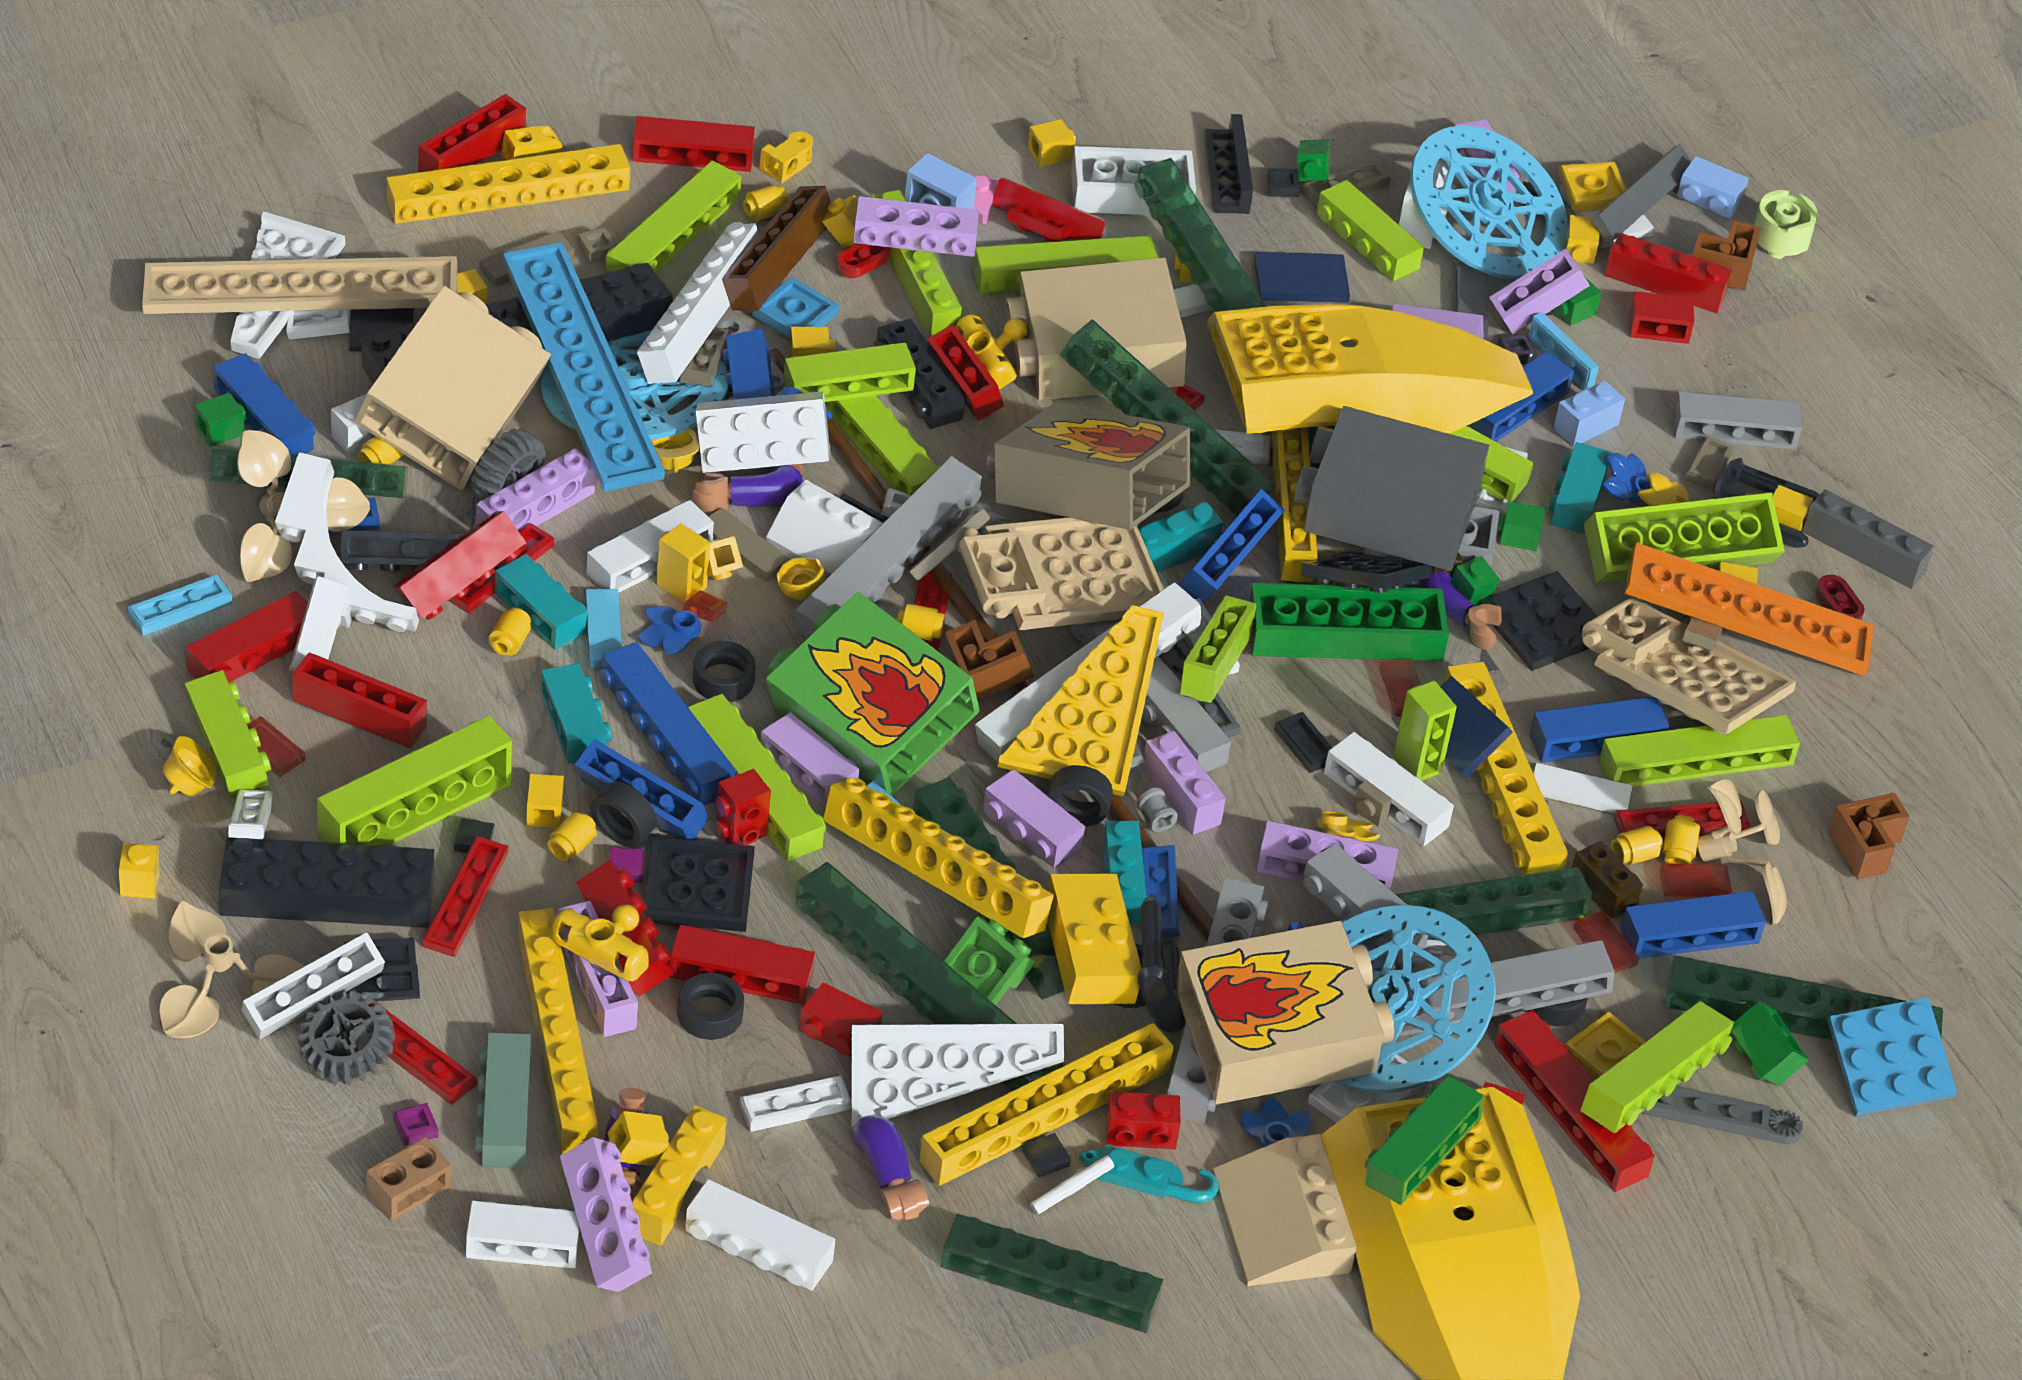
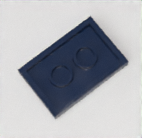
M1255 252L1254 263L1259 300L1349 303L1350 291L1343 254Z
M1451 675L1440 686L1457 706L1445 759L1467 778L1513 732Z

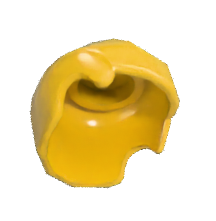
M805 557L792 558L784 563L776 574L778 586L782 593L795 601L806 600L826 579L824 567H822L818 558L813 560Z

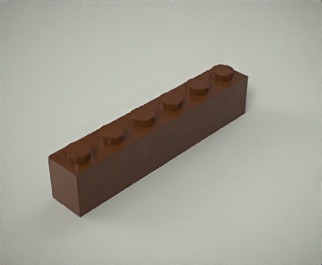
M800 186L723 276L722 282L732 311L745 310L746 312H754L759 310L809 248L814 245L818 237L827 229L822 223L829 211L827 208L831 204L826 186Z

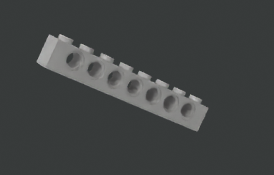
M1224 877L1206 947L1260 936L1261 928L1256 927L1257 920L1264 921L1268 901L1262 900L1264 886ZM1186 1023L1167 1095L1180 1096L1181 1119L1205 1124L1207 1112H1215L1216 1105Z

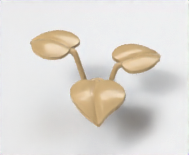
M246 430L242 432L237 456L239 474L246 483L254 487H264L272 482L271 487L267 489V494L261 498L259 503L260 511L266 517V520L270 522L272 530L266 524L256 523L245 532L241 540L240 567L245 581L252 582L282 573L291 561V544L288 540L277 534L278 529L275 524V518L278 515L285 494L283 492H276L278 486L276 477L284 476L290 471L291 457L286 446L276 437L261 431ZM333 478L327 502L328 531L342 532V530L346 531L357 526L364 520L370 510V502L356 484L350 480Z
M1727 779L1718 780L1708 786L1707 789L1717 799L1727 826L1713 831L1711 834L1699 836V854L1704 862L1721 859L1722 864L1731 862L1762 866L1772 909L1771 925L1777 924L1787 908L1786 890L1777 867L1772 868L1771 863L1767 860L1731 856L1732 852L1737 851L1736 839L1764 830L1766 841L1769 845L1772 846L1779 843L1781 836L1780 827L1773 812L1771 801L1764 790L1758 791L1755 795V806L1761 823L1741 831L1740 817L1742 808L1735 785Z
M181 901L173 914L169 927L170 948L178 958L188 962L194 961L203 955L207 965L201 992L191 985H180L173 987L163 996L159 1007L163 1033L174 1038H192L207 1032L215 1025L220 1014V1005L216 999L206 996L214 971L224 972L233 963H236L249 980H255L252 985V993L255 995L305 966L292 958L270 954L256 960L254 964L255 973H252L240 959V954L233 953V943L231 938L227 936L226 926L223 921L211 912Z

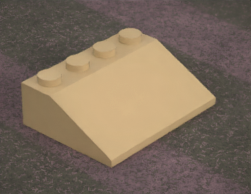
M1320 1134L1285 1138L1213 1168L1212 1174L1216 1176L1219 1182V1197L1247 1286L1351 1273L1357 1246Z

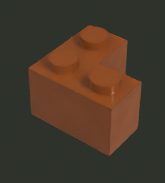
M1732 220L1728 238L1699 231L1692 256L1732 269L1728 287L1745 290L1761 227Z
M976 620L945 632L959 668L973 678L977 700L1035 677L1015 630L988 642L984 641Z
M1890 793L1836 805L1828 832L1856 879H1862L1887 873L1895 849L1894 844L1901 843L1910 816L1896 793Z

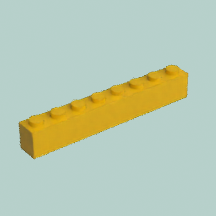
M554 909L519 911L518 942L561 1155L590 1138H597L598 1121L561 945L553 940Z

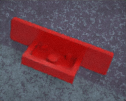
M1000 178L998 180L992 206L1008 212L1006 220L1015 223L1014 227L1024 232L1034 231L1041 234L1040 238L1046 242H1060L1068 238L1075 241L1101 239L1106 225L1104 219L1009 179Z

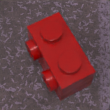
M754 768L719 782L718 798L715 800L717 813L714 828L718 837L725 839L729 844L749 845L768 834L771 790Z
M1109 1093L1105 1117L1106 1144L1121 1147L1176 1150L1181 1125L1179 1095Z

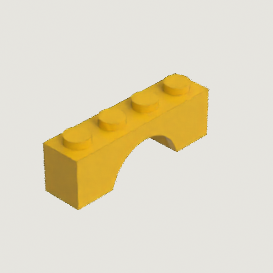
M693 1106L632 1202L634 1211L640 1220L639 1228L642 1239L659 1246L662 1245L677 1221L682 1201L693 1178L702 1167L709 1170L723 1148L727 1118L699 1106Z

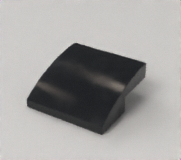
M414 308L351 309L349 351L361 352V337L373 335L376 332L396 329L406 324H413Z
M414 937L372 940L385 961L383 970L348 990L349 999H353L358 992L363 996L364 1000L372 997L376 1002L420 999Z

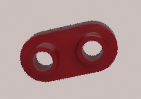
M1837 575L1822 576L1818 581L1815 594L1823 607L1862 620L1865 611L1864 605L1849 584Z

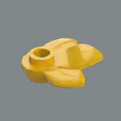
M1655 472L1647 474L1651 489L1641 490L1637 494L1649 506L1689 502L1690 498L1688 491L1679 482L1671 483L1667 477Z
M1322 811L1321 818L1317 819V826L1323 828L1322 833L1353 837L1356 840L1365 842L1375 841L1380 837V834H1375L1368 830L1373 826V823L1348 819V815L1345 813Z

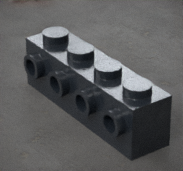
M912 319L878 327L877 340L874 342V347L906 342L916 369L913 390L902 393L914 405L917 416L920 419L923 418L929 429L963 420L965 395Z
M342 530L341 562L348 563V570H368V564H381V570L400 571L401 565H414V570H416L465 533Z

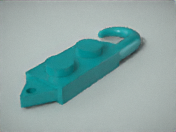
M1106 1144L1104 1149L1080 1152L1079 1160L1087 1167L1106 1155L1111 1158L1114 1168L1099 1176L1096 1180L1161 1198L1169 1196L1190 1203L1201 1204L1213 1199L1219 1190V1182L1210 1171L1205 1169L1199 1170V1175L1206 1178L1209 1183L1207 1189L1197 1190L1182 1186L1183 1174L1173 1162Z

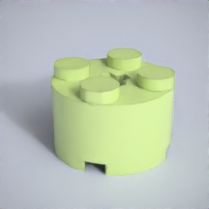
M1776 190L1764 195L1754 225L1761 227L1757 243L1768 251L1769 256L1776 259H1781L1785 255H1796L1808 250L1817 219V208L1809 198L1798 194V197L1788 195L1789 191Z

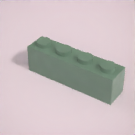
M488 1033V1047H480V1068H486V1075L479 1074L478 1096H485V1103L478 1102L477 1124L484 1125L483 1131H476L475 1152L482 1153V1167L525 1168L531 1034Z

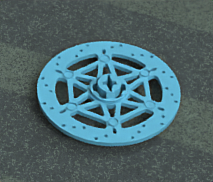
M1454 126L1432 134L1419 147L1413 158L1410 170L1411 191L1416 208L1433 236L1460 261L1492 276L1519 279L1564 249L1568 222L1561 195L1545 169L1518 144L1487 129L1472 126ZM1456 149H1482L1491 152L1493 159L1462 157ZM1439 158H1442L1449 166L1442 190L1435 189L1432 182L1434 168ZM1510 164L1515 166L1528 179L1539 197L1531 195L1509 168ZM1472 166L1487 167L1488 172L1485 177H1482ZM1495 171L1499 172V182L1491 179ZM1464 172H1466L1474 181L1470 182ZM1454 174L1464 189H1451ZM1507 179L1520 194L1509 192L1506 189ZM1465 197L1466 203L1453 200L1452 198ZM1513 201L1526 204V206L1514 207ZM1439 207H1445L1469 235V241L1456 232L1446 220ZM1459 210L1471 213L1472 226ZM1527 214L1528 217L1524 229L1515 215ZM1536 214L1544 215L1546 221L1544 237L1539 246L1535 245L1530 239ZM1480 222L1487 225L1483 234L1479 231ZM1505 222L1510 223L1515 233L1505 224ZM1494 227H1497L1507 238L1491 237L1490 234ZM1486 245L1517 247L1522 256H1499L1487 252L1485 248Z
M652 330L608 342L615 361L620 360L624 364L619 366V370L638 408L640 417L648 418L649 420L643 423L650 439L673 436L689 428L696 427V408L698 403L725 401L728 393L727 370L723 361L711 387L680 383V378L676 382L648 384L641 363L632 360L639 359L638 350H623L621 347L641 346ZM547 364L541 377L543 402L553 416L568 427L576 430ZM658 395H674L665 403H661ZM688 395H699L696 401L684 410L673 415L667 414V411ZM652 400L654 407H649L646 402Z
M1394 905L1366 911L1344 921L1342 925L1351 947L1372 936L1393 932L1391 942L1368 952L1371 961L1385 954L1388 955L1381 972L1372 970V984L1366 987L1371 1000L1372 998H1374L1375 1002L1384 1000L1388 1004L1394 1023V1039L1392 1042L1381 1046L1376 1073L1337 1080L1335 1082L1365 1092L1392 1093L1417 1088L1444 1076L1459 1065L1474 1050L1484 1035L1492 1017L1496 994L1493 967L1483 945L1473 932L1455 918L1443 912L1421 906ZM1422 933L1434 937L1453 950L1457 955L1456 958L1448 962L1441 961L1413 944L1414 935ZM1398 952H1403V969L1392 970ZM1415 954L1434 967L1412 973L1411 956ZM1442 975V977L1427 987L1421 988L1420 981ZM1467 977L1469 991L1466 1009L1460 1022L1455 1024L1448 1020L1454 981ZM1405 982L1409 984L1412 990V993L1414 995L1413 999L1409 994ZM1441 988H1444L1441 1010L1436 1012L1425 999ZM1419 1010H1423L1434 1020V1023L1424 1022L1414 1018ZM1405 1024L1423 1031L1397 1043ZM1434 1037L1443 1041L1438 1048L1417 1060L1401 1065H1392L1396 1054ZM1383 1067L1381 1074H1379V1069Z

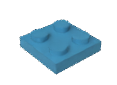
M791 277L775 289V292L770 295L762 307L753 312V316L790 338L791 327H823L839 314V304Z

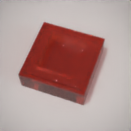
M699 590L685 601L683 610L692 611L699 618L712 623L726 612L728 602Z

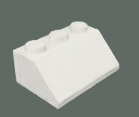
M1439 158L1435 165L1432 181L1433 187L1440 190L1443 188L1449 168L1442 158ZM1409 182L1404 196L1399 225L1423 245L1424 248L1430 249L1435 237L1425 225L1416 208ZM1452 184L1451 189L1455 190L1456 185ZM1439 207L1444 217L1447 218L1448 210L1445 207Z
M805 480L787 496L766 536V541L794 558L805 557L811 560L818 558L822 567H824L825 575L829 577L883 523L810 481Z

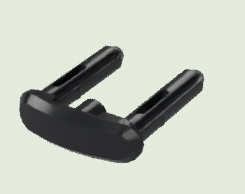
M1737 458L1730 461L1722 470L1711 499L1745 496L1748 488L1736 484L1735 482L1737 481L1768 493L1772 492V494H1774L1778 485L1813 498V502L1820 494L1814 490L1744 465L1743 459ZM1779 523L1783 544L1794 548L1806 547L1808 545L1809 539L1802 531Z
M1147 897L1140 906L1143 968L1138 973V984L1146 1006L1157 1027L1165 1032H1176L1186 1025L1180 1002L1175 993L1180 952L1172 940H1166L1162 945L1161 906L1154 897Z

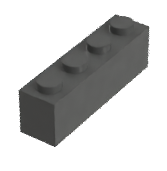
M1826 489L1810 505L1803 533L1910 589L1925 574L1934 545Z

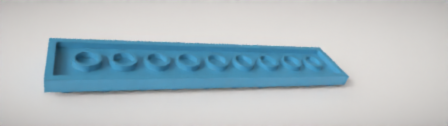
M563 242L503 253V264L531 328L540 340L542 349L551 354L547 362L603 492L663 480L665 470Z

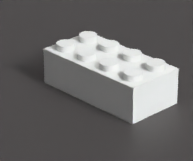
M1074 146L1071 181L1073 205L1075 208L1087 213L1192 217L1196 194L1192 151Z
M824 391L704 402L697 405L696 418L703 473L829 461L830 445Z

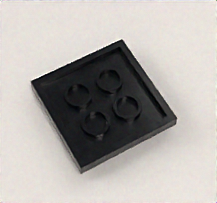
M1349 551L1302 563L1301 576L1313 577V582L1320 584H1331L1333 581L1341 582V587L1360 588V585L1369 586V591L1387 593L1389 588L1402 589L1404 584L1417 585L1420 584V580L1432 577L1433 566L1414 561Z
M1558 571L1479 601V605L1492 604L1501 607L1502 621L1500 626L1491 625L1531 671L1588 650L1589 648L1583 642L1582 629L1585 624L1598 617Z
M653 836L645 900L647 909L644 910L645 916H649L655 924L684 925L746 932L755 846Z

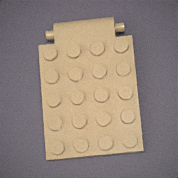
M1069 517L985 526L982 535H978L977 530L971 528L965 531V537L959 542V549L984 612L988 615H996L997 618H1005L1008 614L1013 613L1019 630L1120 620L1132 605L1140 607L1164 590L1137 525L1128 530Z
M1633 597L1588 622L1582 629L1584 644L1590 650L1599 654L1595 666L1604 670L1609 676L1617 677L1631 684L1634 689L1652 695L1659 702L1671 705L1684 712L1687 717L1697 719L1709 725L1718 733L1727 735L1793 693L1796 685L1795 680L1718 640L1713 651L1684 642L1682 639L1688 626L1687 624L1652 608L1650 602H1641Z

